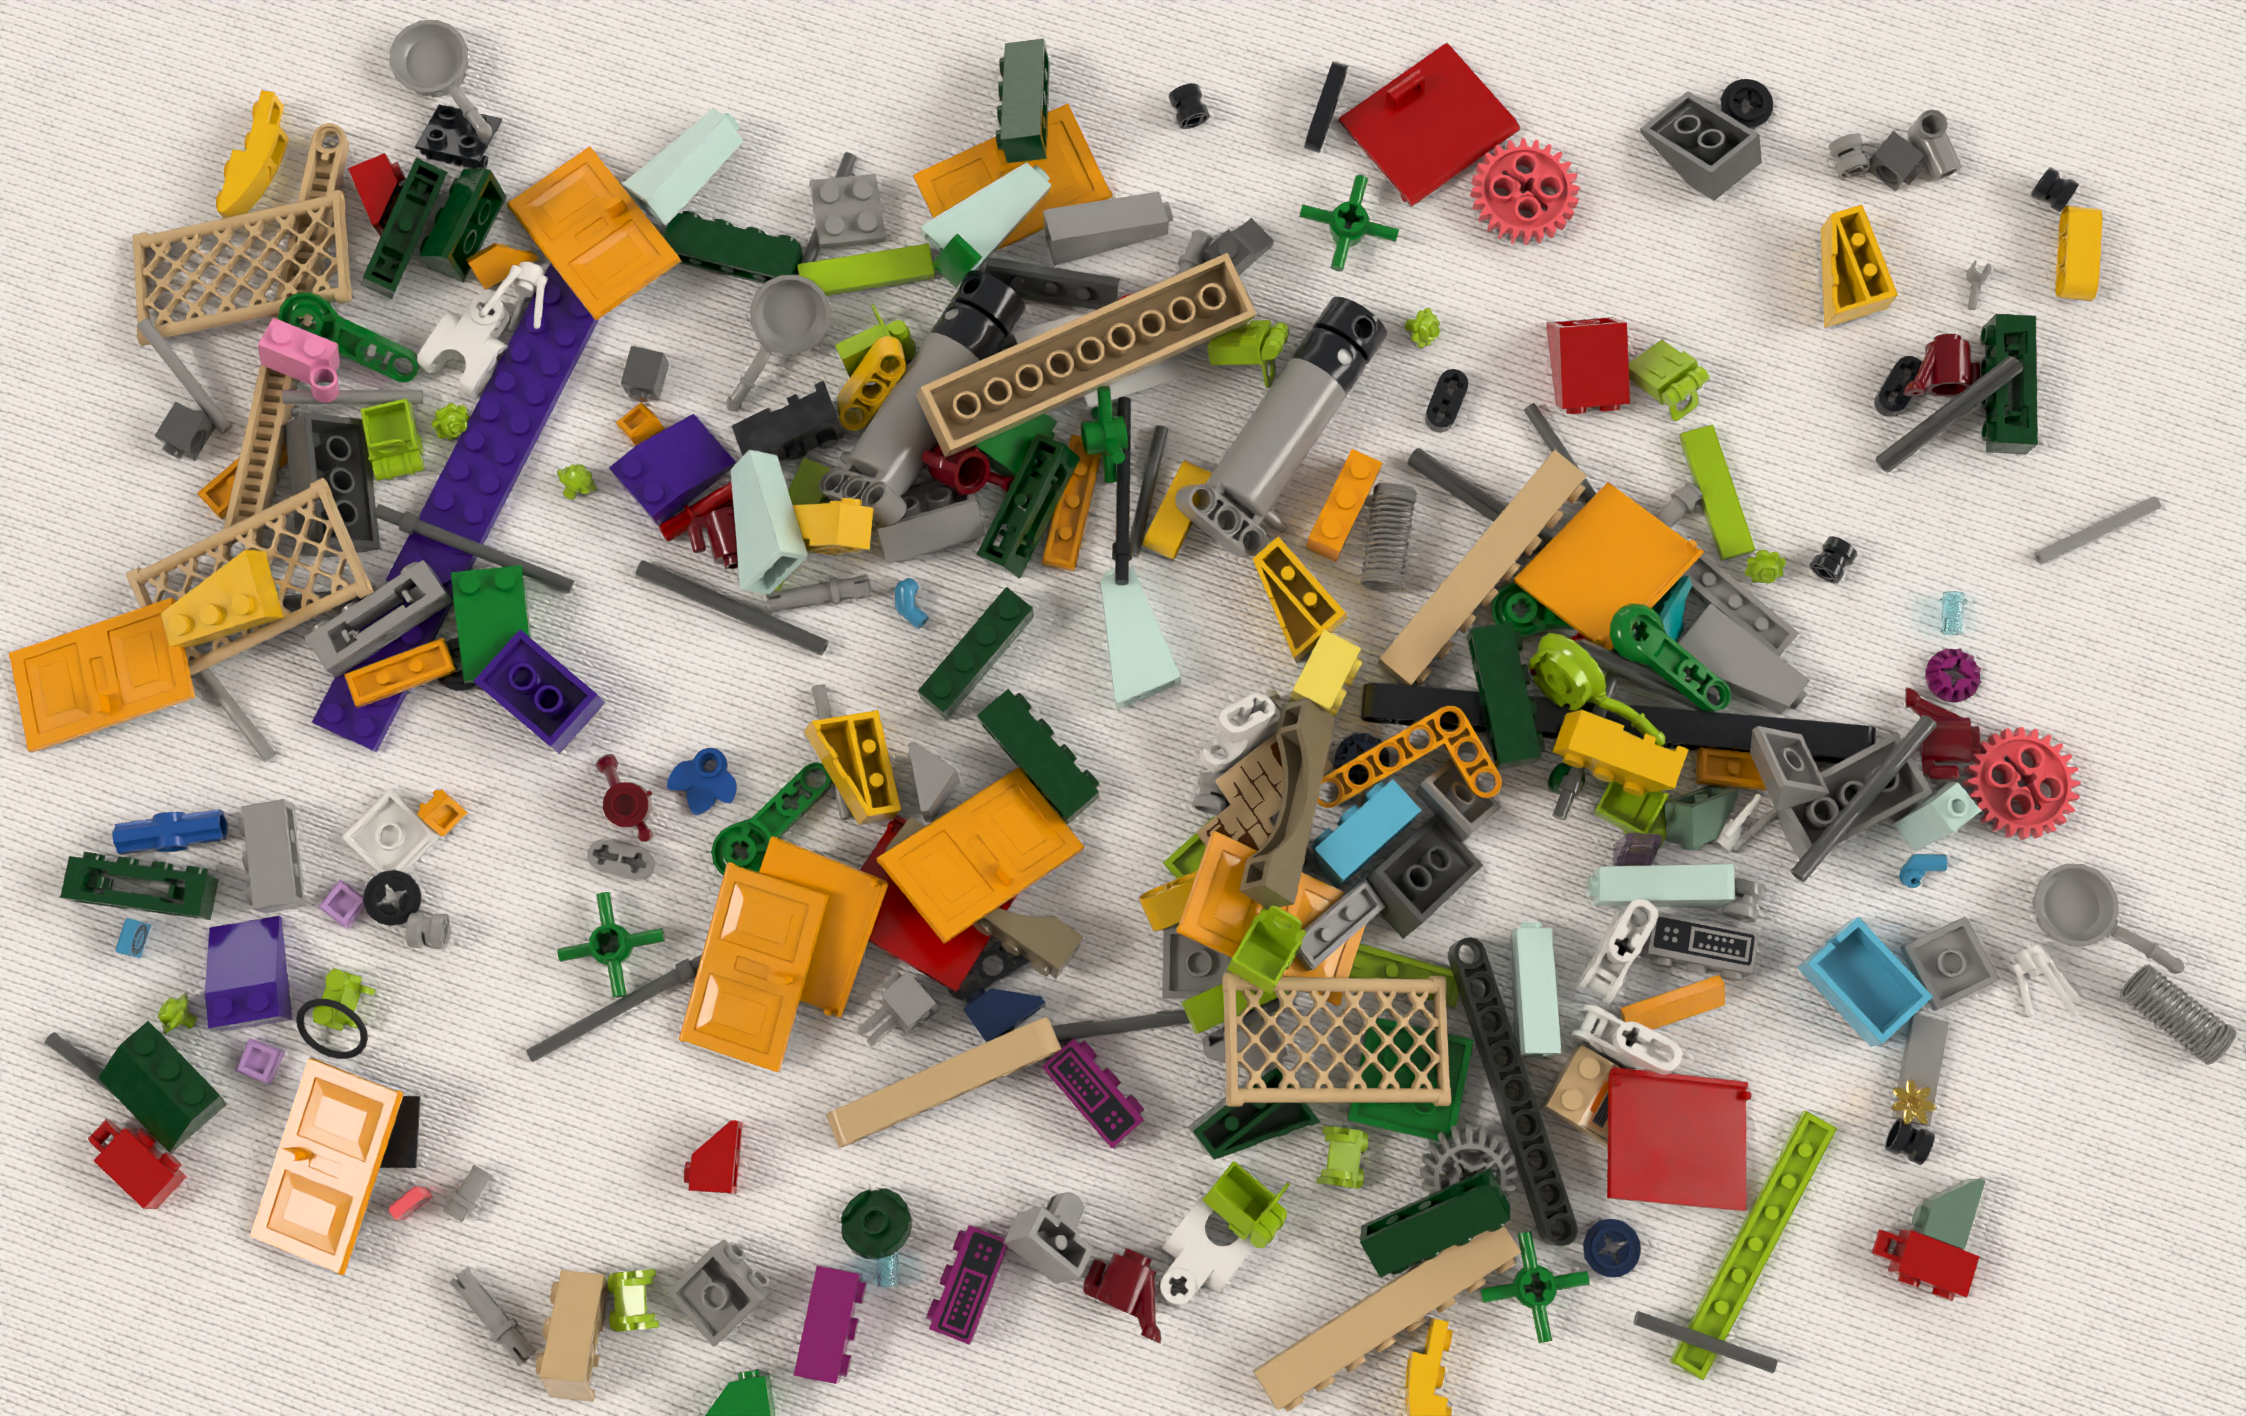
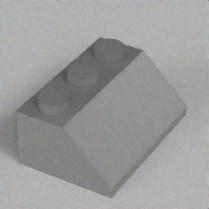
M935 479L911 485L907 492L900 496L907 505L904 516L893 525H883L875 522L887 564L905 562L913 556L927 552L936 553L945 547L958 543H971L979 537L986 536L974 493L959 495V491Z

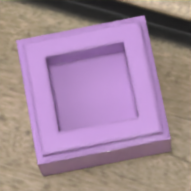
M341 879L318 906L346 929H349L365 909L363 895Z
M249 1038L235 1071L266 1084H271L285 1051Z

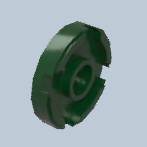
M887 1188L863 1191L850 1200L842 1212V1239L854 1254L864 1259L879 1260L891 1256L904 1246L911 1234L913 1220L910 1208L898 1193Z

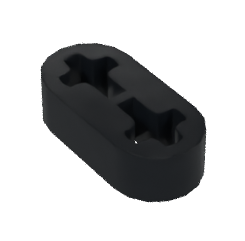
M1913 356L1900 358L1890 370L1874 399V406L1881 415L1894 417L1909 403L1912 396H1905L1903 393L1908 383L1915 379L1922 364L1918 358ZM1906 367H1910L1912 369V376L1905 383L1901 382L1900 379L1904 374L1903 370ZM1894 390L1898 391L1899 393L1895 398L1896 403L1893 406H1889L1887 404V397Z
M1457 369L1446 370L1437 382L1425 413L1426 425L1434 432H1446L1455 422L1469 384L1467 376L1462 371ZM1451 379L1458 381L1457 387L1460 389L1456 388L1452 397L1445 396L1448 385L1445 383H1450ZM1441 404L1447 405L1448 407L1445 412L1447 418H1444L1442 422H1437L1434 413H1438Z

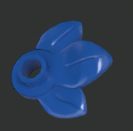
M705 748L699 751L693 760L680 762L674 767L667 781V788L669 790L686 791L688 806L696 816L708 811L715 804L716 799L731 804L737 791L736 780L727 771L728 763L725 755L715 748ZM714 760L717 764L716 768L711 772L706 771V762Z

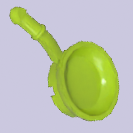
M1549 633L1542 637L1537 653L1530 658L1528 667L1529 671L1535 669L1537 674L1533 677V680L1545 696L1561 707L1566 703L1570 704L1571 708L1569 710L1574 711L1581 708L1586 702L1595 703L1599 707L1629 720L1632 723L1631 726L1635 727L1643 736L1648 734L1656 737L1654 744L1658 746L1665 744V735L1644 717V713L1640 715L1624 703L1606 696L1604 675L1598 664L1586 650L1575 641L1561 634Z

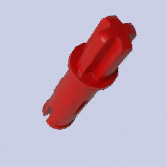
M732 482L720 487L690 507L686 504L684 511L659 526V530L664 539L672 541L687 532V527L693 518L702 517L715 510L732 506Z

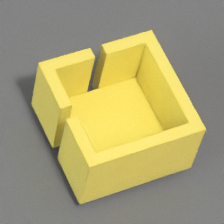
M1323 630L1292 690L1288 703L1309 698L1331 715L1336 716L1347 693L1342 687L1344 684L1351 686L1363 662L1357 658L1361 648Z

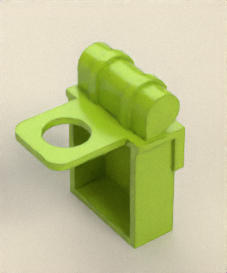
M871 305L878 325L835 344L849 378L873 344L884 336L895 337L901 342L905 360H911L914 357L916 345L911 338L910 329L904 321L896 320L885 325L875 305ZM891 356V357H886V358H884V359H885V360H890V359H893L894 357Z
M1251 320L1250 324H1245L1212 339L1207 347L1210 365H1261L1265 387L1271 388L1276 377L1275 358L1281 353L1283 344L1289 338V326L1284 322H1278L1272 327L1271 320ZM1268 360L1270 362V375H1268Z
M1663 339L1629 362V380L1659 401L1660 405L1667 404L1671 419L1674 421L1680 420L1698 406L1697 390L1710 379L1708 372L1702 366H1698L1695 358L1685 351L1679 352ZM1690 394V400L1687 406L1681 410H1677V403H1681L1682 401H1684L1686 399V396Z
M407 398L360 409L369 452L368 460L372 463L377 481L386 479L389 481L393 480L394 477L407 474L415 475L416 472L425 470L422 458L424 456L422 440L417 432L412 404Z
M1615 781L1610 782L1593 815L1624 830L1623 833L1641 843L1645 840L1649 845L1660 849L1664 841L1667 840L1665 801L1672 798L1668 797L1669 794L1666 791L1665 793L1656 791L1644 793L1643 796H1635L1623 790L1624 785Z
M1271 906L1269 910L1263 907L1259 915L1254 917L1227 970L1239 975L1244 980L1271 995L1286 969L1288 970L1303 944L1302 941L1307 932L1301 929L1302 922L1277 906Z
M1233 1161L1202 1201L1229 1223L1227 1227L1242 1240H1245L1250 1234L1251 1243L1255 1247L1262 1249L1272 1242L1277 1230H1280L1285 1223L1287 1211L1277 1201L1290 1184L1287 1182L1277 1195H1274Z

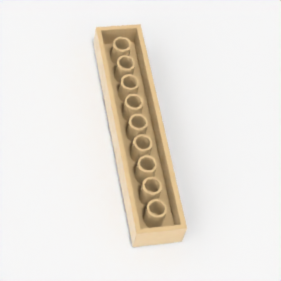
M1225 253L921 386L916 397L946 458L1095 392L1098 387L1113 384L1247 324L1257 314L1229 254Z

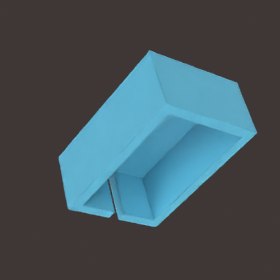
M1393 779L1386 785L1381 781L1377 783L1362 800L1364 805L1361 808L1354 804L1340 817L1337 823L1339 827L1334 832L1327 828L1314 840V844L1311 847L1314 850L1312 856L1318 865L1317 868L1335 888L1339 889L1406 829L1421 812V809Z
M1859 917L1847 921L1825 941V945L1817 948L1797 967L1870 1047L1883 1044L1933 998L1929 991Z

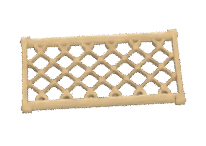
M332 191L323 197L158 233L148 234L144 232L133 235L137 324L146 318L150 320L149 309L152 308L159 313L154 327L163 338L276 315L279 314L280 306L286 298L299 293L297 286L306 275H311L317 279V283L313 287V293L322 296L329 303L337 302L338 304L352 302L345 215L346 204L343 191ZM328 209H333L334 227L324 223ZM308 214L312 217L313 221L306 231L302 234L294 231L292 228L297 216ZM277 221L281 225V229L270 241L261 237L265 223ZM319 226H324L330 231L329 235L320 245H314L309 241L310 236ZM246 228L250 234L240 247L230 244L234 230ZM287 233L297 236L298 240L290 251L283 252L278 248V244ZM214 234L218 238V243L209 254H203L199 251L203 237ZM334 239L337 257H332L326 253L327 248ZM261 240L266 243V248L257 259H252L246 255L247 250L254 241ZM183 241L187 245V249L177 261L168 258L167 254L172 247V243ZM308 244L315 249V252L305 264H300L294 259L295 255L302 246ZM229 246L235 251V254L225 266H221L215 262V258L224 247ZM152 248L156 255L147 266L146 249ZM277 251L283 255V259L273 271H269L263 267V263L272 252ZM198 253L203 257V262L193 273H190L184 269V264L192 254ZM325 256L332 263L322 276H317L311 269L320 257ZM246 258L251 262V267L243 277L238 278L232 274V269L240 259ZM162 260L169 261L172 264V268L163 279L154 277L153 271ZM294 263L300 267V271L291 282L286 283L280 279V274L288 264ZM210 265H215L220 269V273L211 284L203 283L200 280L201 275ZM338 269L339 287L333 288L329 285L328 280ZM258 270H263L268 274V278L259 289L255 290L248 285V282ZM182 271L189 278L179 291H174L169 287V283L178 272ZM230 276L237 281V284L227 296H222L217 293V288L226 277ZM148 278H152L157 282V287L150 296ZM274 282H280L285 286L281 300L269 302L265 298V293ZM199 283L205 287V292L197 302L191 303L186 300L185 296L194 284ZM247 288L252 291L253 297L248 307L237 308L234 305L233 301L242 289ZM164 290H169L173 293L174 297L167 307L163 310L155 307L154 302ZM212 295L221 298L222 303L218 307L217 313L206 315L202 311L203 305ZM180 302L190 305L186 320L175 322L171 318L172 311ZM137 327L139 344L141 346L150 345L149 341Z
M324 478L311 483L310 488L143 569L138 567L126 573L128 582L141 608L161 601L165 591L176 594L179 600L189 592L194 577L203 580L208 578L198 573L197 558L206 553L216 560L213 573H215L222 567L223 563L230 561L226 556L228 550L227 543L235 539L243 543L245 549L253 550L256 548L265 551L270 567L275 557L288 562L289 566L285 578L279 580L273 577V581L281 587L278 598L284 618L272 621L263 627L261 625L253 627L254 631L250 632L252 628L242 631V637L233 641L227 636L213 640V650L204 655L197 651L195 647H185L191 676L356 597L362 599L374 592L334 501L331 489ZM321 499L329 520L320 518L315 514L316 500ZM295 510L305 517L302 530L298 535L286 530L285 527L286 515ZM314 519L325 523L327 527L321 543L312 541L307 537L311 521ZM264 525L275 531V536L269 549L256 543V529ZM333 529L342 547V552L329 546ZM283 534L292 536L297 540L295 550L290 558L277 551ZM305 542L318 548V554L313 566L304 564L299 560V555ZM326 551L335 553L340 557V562L334 575L323 571L320 567ZM347 561L356 580L353 584L342 577ZM297 565L310 571V577L305 589L294 586L291 583V578ZM176 568L186 573V580L180 592L168 586V572ZM318 574L329 577L332 580V594L323 598L312 590ZM147 582L157 588L153 603L145 587ZM289 588L302 594V608L292 613L283 606V600Z
M1225 972L1223 974L1226 1063L1225 1095L1227 1106H1242L1243 1103H1434L1435 1106H1450L1447 992L1444 976H1430L1429 979L1281 977L1273 990L1281 1005L1272 1016H1269L1259 1005V999L1263 995L1262 989L1235 973ZM1236 991H1242V995L1247 1001V1006L1236 1016ZM1297 992H1309V996L1314 1002V1007L1305 1017L1292 1004ZM1330 992H1342V996L1347 1002L1346 1009L1338 1017L1326 1006V1000L1330 996ZM1363 993H1374L1380 1003L1379 1009L1372 1017H1369L1359 1007V1001ZM1396 993H1407L1409 1000L1412 1002V1009L1404 1018L1391 1005ZM1428 994H1433L1434 1017L1424 1007ZM1251 1008H1254L1264 1018V1025L1256 1034H1252L1242 1022V1018ZM1285 1008L1298 1020L1297 1026L1289 1035L1276 1023V1018ZM1318 1009H1321L1331 1019L1330 1027L1322 1035L1310 1024V1018ZM1351 1009H1354L1364 1020V1026L1356 1035H1353L1343 1024L1344 1017ZM1385 1009L1397 1021L1396 1027L1389 1035H1386L1376 1024V1019ZM1417 1010L1429 1020V1026L1421 1036L1408 1023L1411 1016ZM1237 1026L1248 1037L1247 1044L1238 1053ZM1269 1026L1282 1038L1281 1044L1273 1053L1269 1052L1260 1042L1261 1034ZM1303 1026L1315 1037V1043L1306 1053L1293 1040L1295 1034ZM1335 1027H1338L1348 1037V1044L1340 1053H1337L1327 1042L1328 1035ZM1369 1027L1381 1038V1044L1373 1053H1370L1360 1042V1037ZM1401 1028H1404L1414 1039L1413 1045L1405 1054L1393 1042V1037ZM1434 1028L1436 1053L1425 1041L1428 1034ZM1253 1044L1266 1057L1264 1063L1256 1071L1243 1059L1244 1053ZM1286 1045H1289L1299 1056V1061L1290 1071L1286 1070L1277 1059L1278 1053ZM1319 1045H1322L1333 1058L1324 1071H1321L1311 1060V1054ZM1353 1045L1366 1058L1357 1071H1354L1344 1060V1055ZM1386 1045L1398 1056V1062L1390 1071H1387L1377 1060L1378 1054ZM1418 1046H1421L1431 1057L1430 1063L1422 1072L1410 1060V1055ZM1238 1063L1249 1074V1079L1245 1083L1244 1088H1238ZM1269 1063H1273L1283 1074V1079L1279 1083L1278 1088H1266L1265 1082L1261 1079V1073ZM1303 1063H1306L1316 1073V1080L1313 1082L1312 1088H1300L1298 1081L1295 1079V1072ZM1337 1063L1350 1075L1345 1088H1334L1328 1078V1073ZM1370 1063L1383 1075L1378 1088H1367L1366 1083L1361 1077L1362 1072ZM1403 1063L1415 1074V1080L1411 1088H1400L1399 1083L1394 1077L1395 1072ZM1436 1064L1437 1088H1432V1084L1427 1078V1073Z

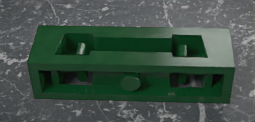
M417 157L415 158L363 275L361 286L393 299L446 179L447 171Z
M1995 314L1983 325L1981 330V344L1985 345V357L1981 363V375H1985L2008 356L2013 357L2015 354L2023 370L2012 379V411H2008L2006 416L2005 408L2009 405V382L1981 402L1982 408L1986 409V421L1982 425L1981 437L1983 441H1986L1987 453L2026 455L2038 445L2036 316Z
M1037 433L976 555L992 567L1020 579L1080 457L1064 443ZM1036 457L1041 461L1039 467L1032 466ZM1030 468L1031 472L1035 474L1034 477L1028 475ZM1002 524L1007 525V531L1004 529L1000 530ZM999 533L1003 536V539L999 546L993 545Z
M83 852L82 858L69 856L60 898L78 903L211 920L219 879L207 875L208 869L186 866V871L173 870V864L152 861L151 867L140 866V860L118 856L117 862L104 861L105 855L91 852ZM105 872L120 879L170 885L167 897L183 901V905L174 904L173 901L159 896L111 890L113 879L100 874ZM177 882L185 883V886L179 887L176 884ZM95 889L104 890L103 894L94 893Z

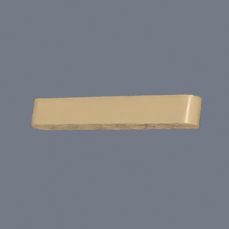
M1044 1017L827 1113L826 1118L838 1148H842L1050 1057L1062 1049L1049 1018Z

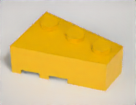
M1863 205L1830 214L1820 229L1824 328L1886 310L1898 296Z
M841 498V501H830V503L793 505L807 552L836 556L869 550L873 508L862 506V500Z
M1279 536L1252 558L1292 656L1297 663L1315 647L1323 630L1332 633L1348 619L1347 614Z
M248 549L242 551L160 613L170 647H194L284 618L266 552Z
M1584 710L1566 714L1553 749L1554 753L1564 757V763L1576 768H1588L1594 771L1593 776L1606 782L1615 781L1624 785L1623 790L1635 796H1643L1644 793L1674 789L1676 787L1689 749L1677 746L1676 749L1672 750L1654 744L1656 740L1654 736L1645 734L1644 738L1641 739L1624 731V725Z

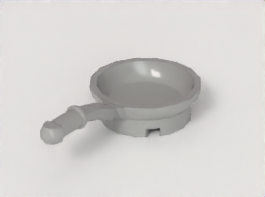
M420 20L406 26L395 37L390 48L389 65L395 78L407 89L423 96L426 94L432 95V97H442L450 94L463 112V117L468 119L476 130V134L483 139L490 138L492 135L490 124L486 123L478 112V108L458 88L465 78L464 71L468 63V48L461 33L452 25L439 20Z
M780 275L766 281L755 293L750 306V320L757 338L761 340L760 344L763 347L760 348L745 375L740 378V382L731 396L727 398L726 406L729 411H737L741 408L742 402L750 390L755 387L754 383L765 367L771 352L800 354L814 348L825 337L831 322L830 304L824 291L812 280L800 275Z
M2066 863L2051 869L2040 880L2032 901L2033 910L2035 909L2038 926L2049 937L2069 946H2089L2111 935V937L2142 952L2146 958L2156 961L2172 974H2179L2184 971V963L2180 958L2172 956L2160 948L2157 943L2153 944L2136 933L2117 926L2119 914L2118 897L2111 882L2099 870L2085 864Z

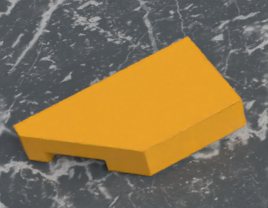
M493 243L466 260L483 288L487 290L506 279L512 265L519 266L521 262L533 263L538 260V257L533 251H524L511 248L508 245Z

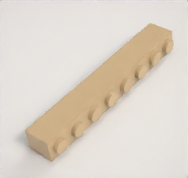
M1554 450L1382 654L1378 664L1403 685L1412 686L1414 683H1417L1421 686L1433 671L1428 667L1436 657L1443 660L1455 644L1451 641L1453 636L1458 631L1464 634L1477 618L1473 613L1481 604L1486 608L1499 593L1495 586L1503 578L1508 582L1520 568L1516 561L1525 552L1530 556L1541 543L1542 539L1538 537L1541 531L1546 526L1552 530L1562 518L1564 513L1560 509L1567 500L1573 504L1586 488L1581 484L1587 475Z
M1505 1226L1494 1232L1487 1230L1478 1234L1465 1245H1453L1444 1249L1435 1258L1422 1260L1252 1371L1277 1410L1284 1407L1286 1412L1303 1403L1305 1399L1302 1395L1313 1387L1319 1392L1335 1381L1333 1374L1344 1367L1347 1372H1350L1366 1361L1363 1355L1370 1350L1376 1348L1377 1352H1381L1396 1342L1394 1335L1404 1328L1410 1333L1426 1322L1424 1315L1435 1308L1438 1313H1441L1457 1302L1454 1296L1464 1289L1468 1293H1472L1486 1284L1487 1281L1484 1276L1495 1269L1498 1274H1501L1517 1263L1514 1257L1520 1254L1521 1251Z

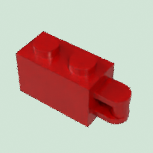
M105 1119L88 1137L89 1142L101 1152L93 1161L143 1209H157L187 1177L179 1170L182 1166L181 1163L170 1153H161L154 1146L157 1142L156 1139L142 1128L139 1130L123 1128L121 1130L114 1122ZM111 1134L115 1137L109 1144L105 1143Z
M1879 1229L1871 1251L1872 1255L1890 1261L1888 1271L1899 1275L1898 1282L1917 1289L1920 1284L1933 1288L1932 1295L1953 1302L1954 1297H1968L1980 1258L1978 1255L1912 1230H1900L1898 1236ZM1891 1241L1896 1243L1893 1255L1887 1253Z

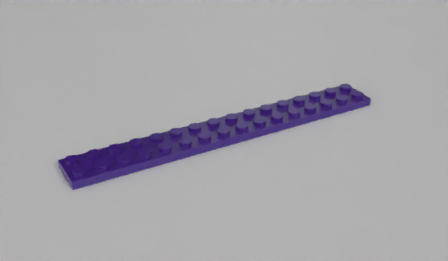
M551 263L544 275L548 280L544 288L540 328H534L535 292L508 344L507 350L504 351L467 422L466 431L462 432L419 515L420 520L483 545L599 321L592 317ZM414 532L413 535L409 534L385 581L390 582L401 575L400 572L405 566L424 560L434 570L453 599L451 573L470 571L477 557ZM402 597L404 600L402 603L360 629L358 634L400 606L404 605L407 608L411 603H407L405 598ZM454 602L344 674L433 642ZM344 674L337 678L335 677L311 723L377 753L409 690L357 708Z

